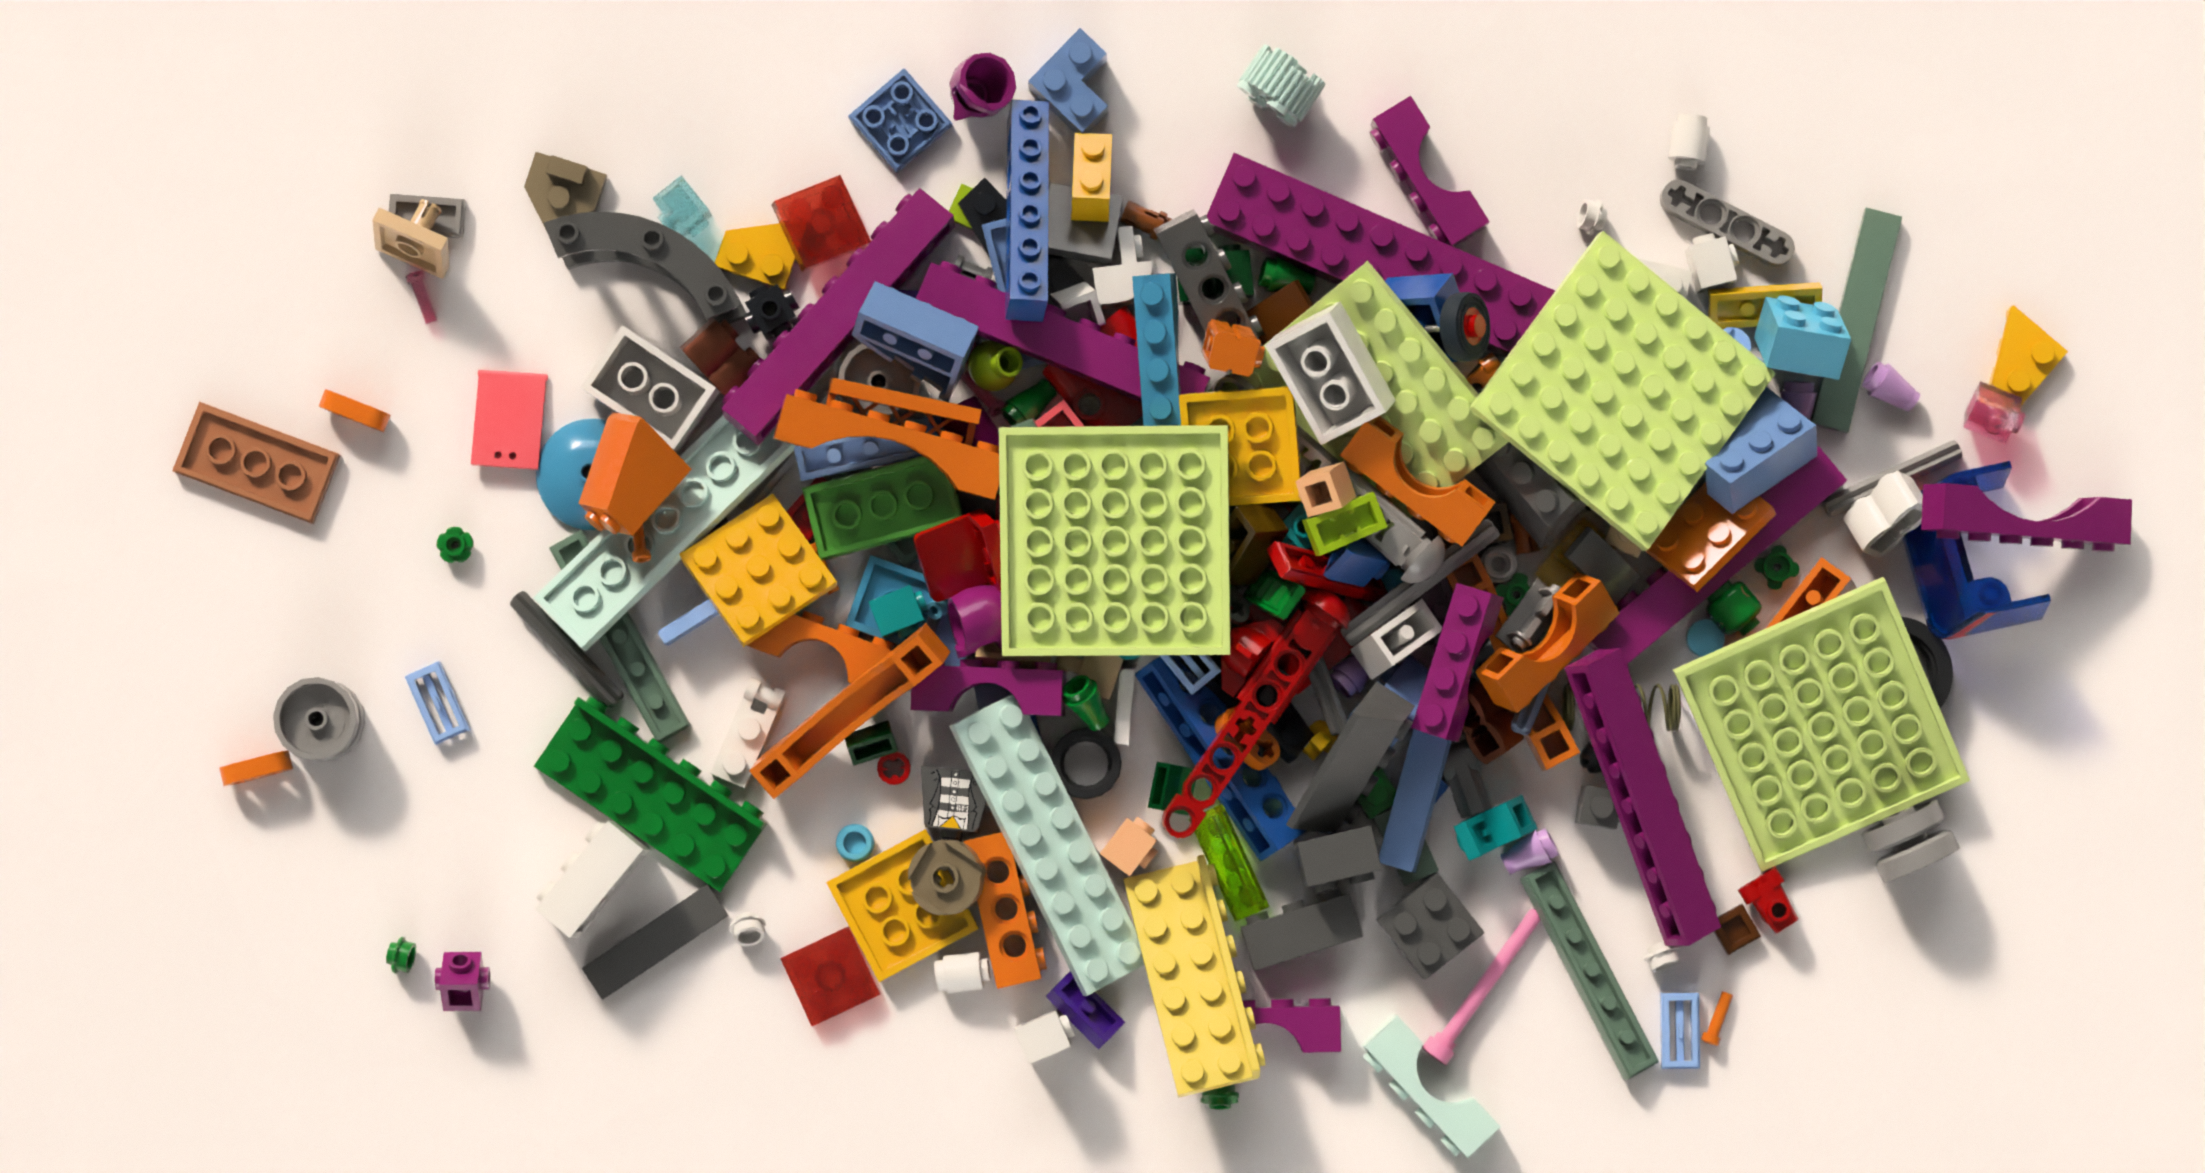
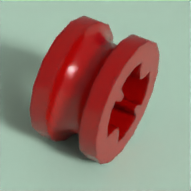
M895 752L880 757L877 763V772L882 781L889 785H898L908 779L911 773V764L904 754ZM898 758L901 759L904 765L900 768L905 769L901 777L893 775L891 778H888L884 774V771L888 770L883 768L885 762L888 759L893 762Z

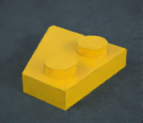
M799 220L726 230L715 264L721 270L762 284L768 283L771 287L778 284L780 290L785 291L805 236L808 222Z
M2012 305L2006 312L2002 338L1999 340L1996 352L1997 359L1992 369L1989 386L2018 409L2068 351L2016 306Z

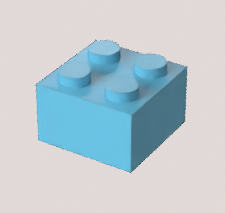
M1784 295L1778 296V298L1765 297L1754 335L1767 368L1836 380L1840 379L1851 342V337L1839 311L1834 306L1825 302H1815L1814 305L1800 303L1797 299Z

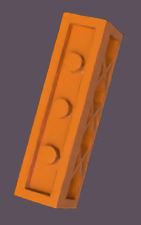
M831 378L826 405L830 406L832 399L835 400L836 395L851 398L859 410L857 414L867 416L866 413L877 405L888 406L896 418V421L892 424H900L903 427V420L914 413L925 414L933 426L926 433L933 434L937 432L939 437L942 432L940 428L952 420L968 423L964 444L971 446L976 425L979 424L982 409L837 378ZM858 400L873 404L863 409ZM895 408L907 410L909 412L900 417ZM932 416L945 418L946 420L937 425Z

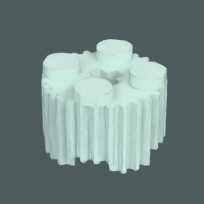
M1264 44L1239 79L1240 82L1237 87L1248 95L1247 99L1264 111L1268 107L1278 113L1276 117L1289 127L1295 128L1298 122H1301L1326 84L1315 73L1310 78L1306 76L1307 71L1298 64V60L1282 51L1280 48H1275L1272 51L1270 46Z

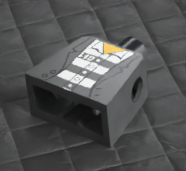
M921 766L925 827L940 829L939 840H957L962 842L963 831L978 833L987 802L972 772Z

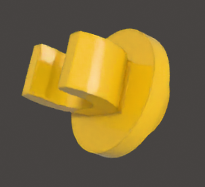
M1317 720L1310 725L1309 728L1314 736L1302 750L1312 761L1323 751L1329 753L1339 736H1332L1326 722L1322 720Z

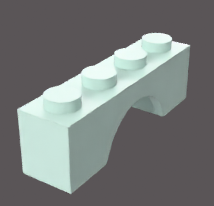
M1394 1014L1362 1044L1368 1051L1363 1055L1364 1059L1378 1073L1383 1068L1393 1078L1389 1086L1403 1100L1408 1096L1412 1098L1419 1106L1415 1114L1429 1129L1434 1124L1437 1125L1445 1134L1440 1141L1455 1157L1460 1152L1467 1158L1470 1157L1501 1126L1472 1097L1458 1102H1445L1432 1097L1424 1089L1417 1073V1058L1423 1042L1398 1015Z

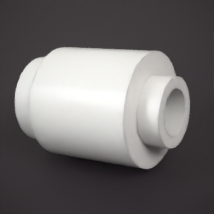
M1690 113L1678 114L1677 122H1674L1672 126L1668 159L1675 161L1674 167L1684 170H1696L1698 164L1705 163L1710 127L1707 126V117Z
M980 952L947 955L943 957V960L935 961L934 964L938 991L947 990L948 993L980 990L984 989L985 981H991L989 959H982Z

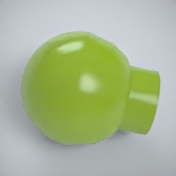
M986 340L972 350L968 359V372L973 382L980 388L987 391H1000L1007 388L1016 379L1022 369V356L1013 347H1007L1000 343Z

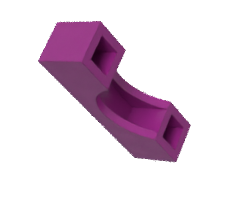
M1411 96L1372 119L1370 125L1373 130L1369 134L1374 144L1380 151L1386 149L1393 160L1389 163L1391 171L1399 182L1405 180L1412 191L1408 195L1409 199L1419 214L1426 213L1432 223L1428 226V229L1434 239L1455 247L1488 226L1490 221L1470 190L1461 192L1444 190L1433 184L1423 172L1420 164L1419 150L1421 142L1430 129V125Z
M1456 583L1411 726L1412 729L1446 740L1459 742L1470 707L1468 688L1472 669L1482 645L1493 634L1504 597Z
M960 659V666H945L944 661L940 667L911 689L910 710L953 712L959 699L968 690L981 684L992 683L1010 691L1017 699L1024 715L1065 716L1063 687L1066 684L1067 671L1057 670L1058 663L1035 662V669H1020V661H997V668L982 667L983 660Z
M1331 998L1309 999V1006H1294V999H1271V1007H1256V1000H1242L1244 1008L1251 1007L1255 1024L1270 1023L1285 1028L1294 1036L1303 1053L1341 1052L1340 1006L1331 1005Z

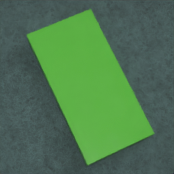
M924 456L802 488L818 555L822 561L912 538L921 531L964 515L958 490H955L946 476Z

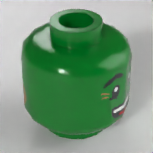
M1728 580L1706 598L1709 602L1706 607L1707 615L1725 635L1730 636L1739 631L1742 636H1745L1760 623L1756 616L1760 613L1762 605L1750 589L1741 581L1732 584Z

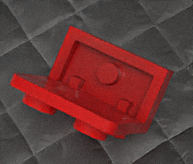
M980 508L921 531L914 536V544L927 589L934 601H943L965 589L988 582L995 586L1001 594L999 520L994 521Z

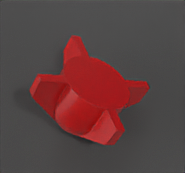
M1270 619L1231 629V654L1221 655L1222 690L1233 698L1237 697L1285 628L1275 619Z

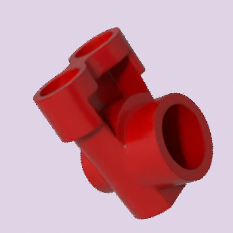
M1776 866L1737 890L1746 905L1752 903L1759 912L1761 919L1770 926L1775 934L1799 920L1781 885L1785 880ZM1776 903L1782 904L1785 908V913L1780 918L1772 914V907Z

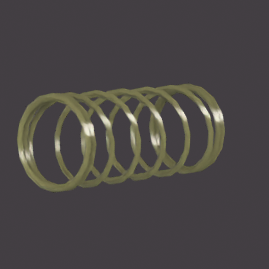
M1567 683L1563 691V720L1571 732L1575 721V696L1571 685ZM1635 684V689L1638 687L1641 693L1644 714L1649 727L1653 698L1658 687L1663 700L1666 730L1677 732L1680 727L1681 718L1679 686L1677 684L1669 686L1667 703L1663 688L1660 684H1656L1652 689L1647 710L1643 688L1639 684Z

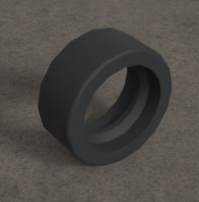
M1085 727L1070 731L1060 738L1052 751L1051 757L1068 794L1075 798L1091 799L1100 797L1112 789L1120 776L1122 761L1119 748L1111 737L1100 730L1092 731L1090 728ZM1084 741L1094 742L1102 747L1107 754L1109 763L1107 773L1103 779L1089 786L1078 785L1070 780L1064 769V759L1069 748L1076 743Z

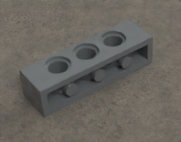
M1192 209L1154 228L1205 333L1208 322L1211 319L1219 320V317L1224 312L1234 311L1238 314L1237 325L1250 327L1257 339L1265 335L1256 315L1248 317L1242 305L1248 302V299L1239 281L1232 284L1226 273L1232 267L1224 250L1221 248L1215 251L1209 239L1216 234L1206 214L1199 217L1196 211ZM1200 244L1204 246L1205 254L1200 261L1190 262L1186 260L1185 253L1191 245ZM1209 278L1221 280V289L1214 295H1206L1202 292V285Z

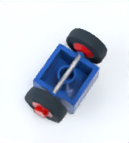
M1453 273L1388 277L1385 280L1387 285L1452 362L1473 361L1484 355L1489 344L1491 330L1488 309L1478 294L1459 292Z

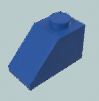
M1361 538L1331 551L1323 575L1329 580L1364 587L1372 578L1379 580L1388 570L1391 562L1366 539Z

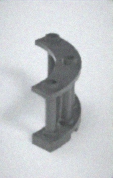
M616 212L578 213L544 222L557 258H563L568 270L599 262L622 261L638 264L669 277L679 284L697 302L706 320L709 321L711 318H714L720 323L725 319L731 324L745 318L743 315L746 314V311L739 297L713 260L692 241L658 222L640 216Z

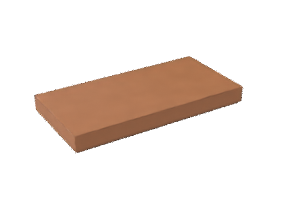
M199 401L172 471L314 524L341 455Z

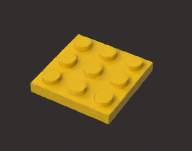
M1288 386L1179 395L1181 425H1229V506L1301 501L1295 482L1301 478L1295 399Z
M773 493L679 554L685 567L743 648L837 586V581Z
M927 829L826 882L878 982L979 929L969 909L959 914L935 915L924 910L914 900L911 893L913 892L911 879L908 880V869L918 850L925 845L933 843ZM940 869L938 875L942 878L940 885L945 887L947 884H954L949 871Z

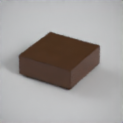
M1739 904L1718 916L1721 928L1714 931V934L1727 955L1761 937L1743 904Z

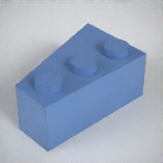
M875 281L858 312L852 336L888 362H892L895 359L912 371L909 377L918 383L924 379L941 391L938 396L939 398L949 402L966 367L979 326Z
M1766 387L1719 453L1706 461L1707 494L1731 514L1735 513L1817 457L1816 425Z

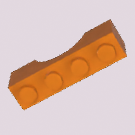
M1381 416L1362 424L1340 454L1346 460L1345 463L1348 468L1356 474H1365L1376 483L1377 489L1390 498L1396 497L1407 506L1408 512L1415 518L1422 521L1427 520L1437 528L1438 534L1450 543H1458L1463 547L1495 504V501L1465 479L1448 487H1433L1420 482L1409 472L1403 461L1401 446L1404 433Z
M1577 572L1552 596V623L1546 636L1537 646L1522 653H1516L1500 647L1475 671L1494 704L1518 713L1522 708L1529 705L1532 698L1548 683L1552 682L1558 673L1569 662L1579 656L1583 649L1599 633L1606 630L1608 625L1620 614L1601 580Z
M803 611L801 617L792 615L747 646L780 658L789 648L801 642L820 641L834 647L843 657L847 667L848 683L851 684L894 649L895 643L874 636L871 643L858 638L860 631L839 623L836 630L822 625L825 618Z

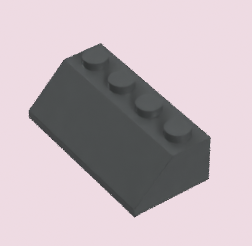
M1510 442L1475 468L1476 472L1502 502H1506L1508 510L1541 549H1545L1587 506Z
M1376 681L1353 711L1286 825L1292 829L1336 833L1344 821L1351 825L1362 808V805L1357 802L1361 794L1368 797L1379 780L1374 775L1378 766L1385 769L1394 756L1396 750L1391 745L1395 738L1402 741L1411 728L1413 722L1408 717L1415 705Z

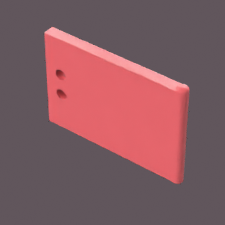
M478 370L479 378L471 465L539 470L548 375Z

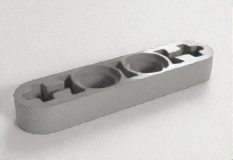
M1673 180L1661 191L1660 204L1668 214L1707 234L1714 233L1715 238L1726 236L1728 245L1733 244L1736 249L1773 267L1781 266L1787 263L1794 254V241L1787 233L1686 181ZM1678 188L1684 191L1682 197L1691 203L1695 200V196L1701 198V201L1694 208L1692 216L1686 213L1691 206L1679 203L1675 207L1671 204L1672 197L1668 195L1669 191L1674 193ZM1710 204L1716 206L1721 213L1720 221L1714 225L1706 224L1700 216L1703 206ZM1738 222H1747L1752 226L1754 235L1750 241L1742 242L1735 237L1733 229ZM1762 230L1768 233L1763 240L1774 244L1777 240L1783 242L1782 249L1786 251V255L1780 254L1774 258L1770 255L1772 249L1764 244L1759 246V251L1753 248V245L1760 239Z

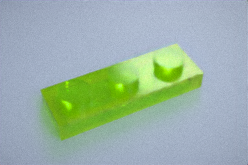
M1223 803L1205 811L1207 814L1194 833L1208 864H1214L1219 888L1234 921H1239L1270 907Z

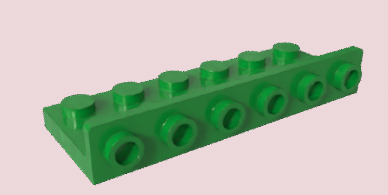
M589 696L585 701L577 697L574 702L575 706L534 767L717 891L722 892L766 827L767 823L760 819L764 812L746 800L741 806L729 797L733 791L715 779L710 785L698 776L702 770L684 758L680 764L667 756L671 750L656 739L651 738L649 743L638 737L636 735L639 731L637 726L623 717H620L618 722L607 716L605 713L608 707L597 699Z

